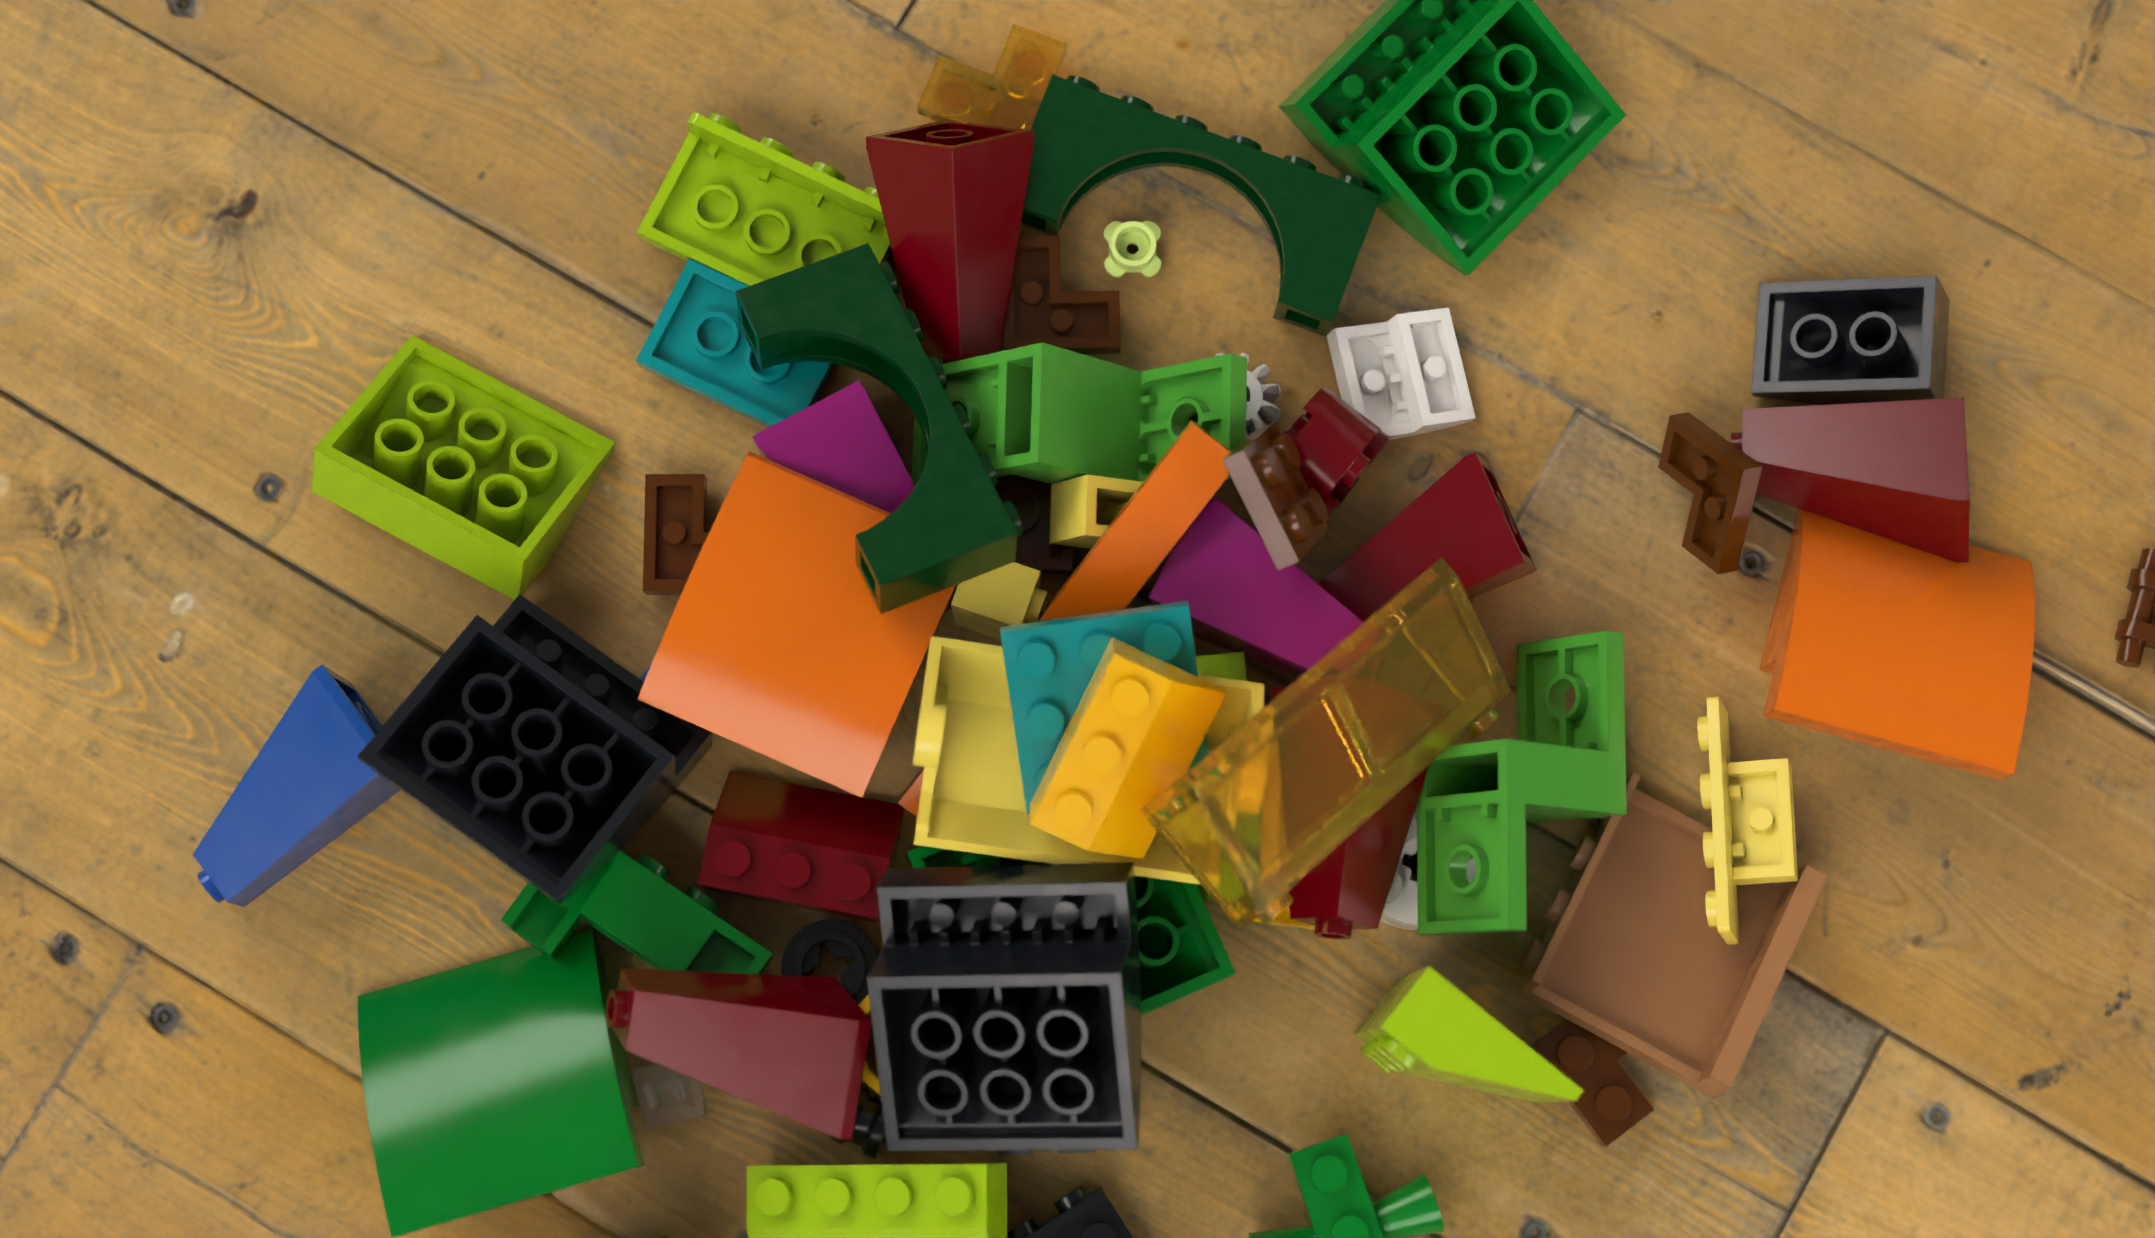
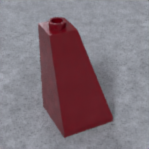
M946 119L866 137V149L906 309L911 308L918 319L923 335V341L920 344L926 355H935L937 358H942V364L1001 350L1033 152V130Z
M1964 397L1742 409V432L1731 433V444L1763 466L1756 494L1957 563L1969 562L1970 496Z
M1474 452L1460 460L1318 584L1371 628L1377 638L1537 571L1490 465Z
M1368 677L1271 688L1270 706L1290 919L1315 926L1314 935L1328 939L1346 940L1351 939L1352 930L1378 929L1444 721L1445 707Z
M621 968L618 990H610L607 998L606 1020L608 1027L613 1028L626 1051L838 1139H852L871 1020L836 977Z

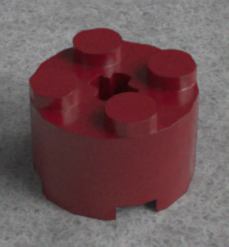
M1323 386L1303 408L1307 413L1305 415L1302 414L1288 432L1285 431L1283 434L1290 436L1295 443L1301 459L1299 470L1308 488L1315 489L1321 496L1329 518L1335 508L1351 492L1359 481L1360 474L1367 465L1371 464L1390 437L1382 432L1377 425Z

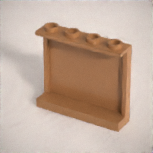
M1632 772L1626 778L1627 815L1598 817L1602 820L1593 838L1585 834L1580 840L1568 865L1577 871L1568 889L1562 886L1558 887L1544 912L1543 918L1550 921L1551 924L1542 941L1537 938L1531 941L1519 963L1517 970L1526 975L1517 993L1714 1099L1733 1087L1828 876L1806 864L1798 870V881L1737 885L1740 944L1727 945L1718 933L1717 927H1709L1706 915V891L1715 890L1714 868H1707L1705 865L1703 833L1713 830L1637 790L1636 786L1641 776Z

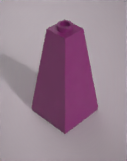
M860 380L752 436L760 456L889 513H893L915 488L905 465ZM956 586L955 591H954V593H953V595H952V597H951V600H950V602H949V604H948V607H947L946 611H948V610L951 609V603H952L953 597H954V595H955L957 586Z
M1215 496L1210 499L1173 547L1148 597L1153 605L1188 601L1194 637L1232 652H1244V656L1311 683L1362 677L1374 680L1382 662L1383 654L1377 651L1380 644L1371 628L1295 564L1278 571L1260 534Z

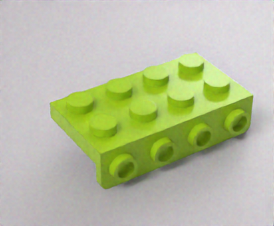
M694 112L691 114L687 122L689 134L636 232L642 241L687 262L690 258L747 286L867 243L872 248L879 264L886 262L892 251L876 188L867 186L862 191L845 183V177L839 171L824 163L814 162L812 167L792 158L793 153L790 149L773 139L762 137L760 142L740 133L741 128L736 123L717 113H710L708 118Z

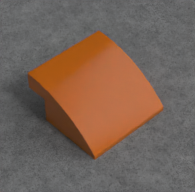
M749 451L688 577L637 700L862 798L929 651L930 637L936 635L957 584L880 614L856 565L855 535L870 529L887 518L891 513Z
M1798 509L1760 665V670L1773 673L1763 716L1996 780L2014 775L2027 710L2034 651L2035 591L2031 561L1969 545V562L1957 563L1815 513Z

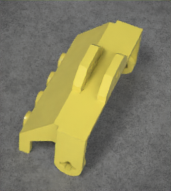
M931 636L912 766L924 767L913 845L1055 865L1133 863L1134 876L1224 888L1229 867V833L1233 811L1254 814L1260 798L1264 769V684L1198 674L1199 678L1226 690V695L1206 733L1213 788L1176 793L1144 858H1132L1087 851L1030 825V814H1027L1003 647Z

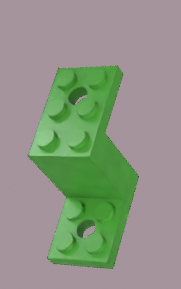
M1041 342L941 364L947 380V389L944 390L952 405L960 403L963 406L972 429V436L969 439L977 453L986 452L992 462L996 477L1013 474L1055 484L1083 475H1095L1144 482L1185 429L1188 420L1196 412L1198 413L1197 425L1229 449L1234 450L1246 439L1247 358L1233 353L1139 371ZM914 416L912 481L916 486L927 460L928 449L922 429Z
M1605 630L1517 644L1518 740L1506 738L1435 747L1417 803L1418 935L1441 936L1527 931L1526 822L1544 823L1627 815L1623 633ZM1573 686L1576 694L1575 703L1568 712L1565 706L1566 692ZM1474 858L1476 873L1470 884L1466 875V867L1468 861Z

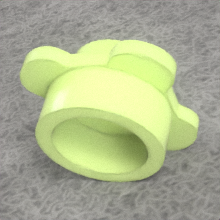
M1113 221L1109 223L1104 230V239L1109 243V256L1104 261L1105 271L1114 278H1120L1125 273H1141L1147 278L1158 274L1162 265L1161 259L1156 255V242L1161 237L1159 226L1152 221H1144L1143 223L1138 221L1124 223ZM1129 245H1136L1138 251L1135 254H1130L1127 251V247Z

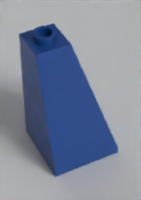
M324 665L312 671L193 853V856L203 868L197 874V877L205 890L218 903L225 899L228 903L245 907L400 791L358 760L357 756L383 725L351 682Z

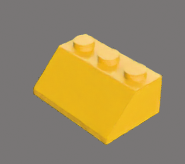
M1111 637L1030 802V825L1087 851L1143 859L1226 695V690Z

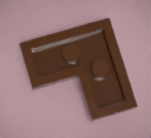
M1060 235L1019 236L1003 333V351L1043 342L1081 354L1120 353V291L1061 292Z
M1689 412L1670 415L1658 468L1694 494L1682 547L1717 574L1737 571L1763 466Z
M645 474L643 592L646 595H681L709 534V532H706L707 478L705 474Z
M1565 1019L1530 1046L1584 1090L1576 1101L1568 1102L1601 1146L1607 1147L1654 1111L1653 1107L1617 1061L1627 1052L1573 1022Z

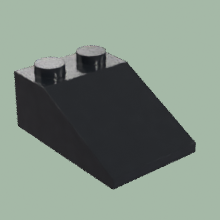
M1937 275L1759 283L1751 394L1754 397L1819 405L1944 398L1950 299Z

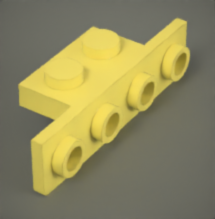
M1719 696L1707 697V716H1699L1697 721L1701 752H1709L1710 773L1701 774L1700 776L1701 800L1704 810L1712 809L1713 830L1703 833V854L1706 867L1714 868L1715 890L1706 891V915L1709 927H1717L1718 933L1727 945L1740 944L1737 885L1798 881L1792 765L1788 758L1730 762L1728 712Z

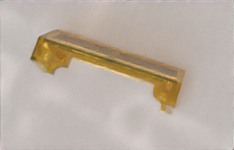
M1440 558L1382 604L1353 632L1208 755L1186 771L1174 784L1163 790L1140 810L1237 929L1257 917L1266 925L1294 902V899L1287 891L1465 732L1473 739L1501 716L1494 707L1511 692V689L1458 575L1443 558Z

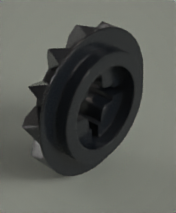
M840 920L817 921L798 931L784 951L781 964L782 975L805 976L814 972L813 969L822 965L820 955L823 952L820 944L825 943L827 951H831L832 956L836 960L855 958L856 962L847 965L848 968L839 973L841 985L859 1005L869 994L867 976L877 959V953L868 937L857 927Z

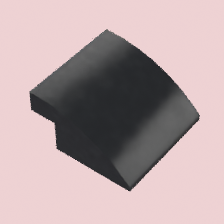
M519 594L493 626L478 615L474 617L357 757L363 764L560 905L604 867L664 804L712 746V732L637 700L644 683Z
M1133 863L887 869L877 886L883 948L867 976L887 1151L1137 1149L1139 1144L1141 1089V1001L1137 906Z

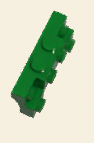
M620 850L589 881L560 905L527 883L500 920L505 927L552 959L564 947L582 920L655 970L763 974L773 959L771 952L715 915L720 908L715 901L692 886L684 894L665 880L670 872L642 852L634 860Z

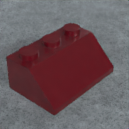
M729 771L710 822L697 884L705 890L881 924L877 886L886 870L894 866L905 808L896 803L865 797L861 798L855 795Z

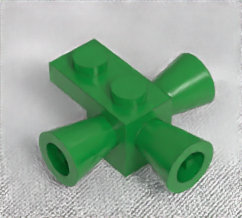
M1342 1134L1287 1153L1306 1211L1303 1213L1308 1225L1248 1233L1249 1238H1404L1444 1232V1224L1434 1193L1424 1173L1371 1203L1348 1134Z

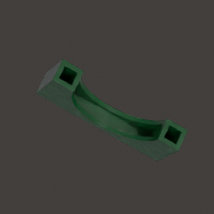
M1052 74L1030 129L1034 131V145L1021 220L1022 225L1049 235H1058L1072 210L1092 190L1118 175L1133 170L1164 166L1191 169L1205 173L1222 181L1242 195L1263 219L1271 234L1280 269V290L1273 318L1325 337L1329 334L1374 216L1380 194L1370 191L1371 187L1358 178L1340 175L1337 179L1317 172L1314 164L1301 157L1286 155L1282 159L1263 152L1262 147L1249 138L1232 135L1227 139L1208 132L1205 124L1192 117L1178 115L1173 119L1154 112L1153 107L1140 98L1124 95L1121 99L1099 92V87L1085 78L1071 75L1064 79Z
M867 243L737 290L736 299L739 324L761 370L775 365L803 361L827 362L856 369L879 380L893 390L912 411L922 429L928 455L915 488L907 499L887 518L870 529L855 535L856 565L880 614L1015 562L1017 536L1023 534L1019 515L1012 502L1008 500L1002 503L994 487L997 485V477L990 458L984 451L977 453L969 439L972 436V429L963 406L960 403L952 405L944 390L947 389V380L940 361L935 355L927 357L920 344L923 341V335L915 313L911 308L902 309L896 297L899 294V289L892 268L888 262L879 264L872 248Z

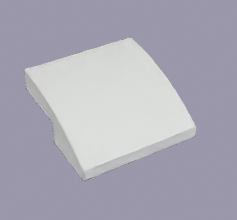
M1449 307L1396 314L1387 322L1335 328L1326 335L1341 399L1377 425L1382 432L1390 437L1389 440L1441 430L1476 419Z

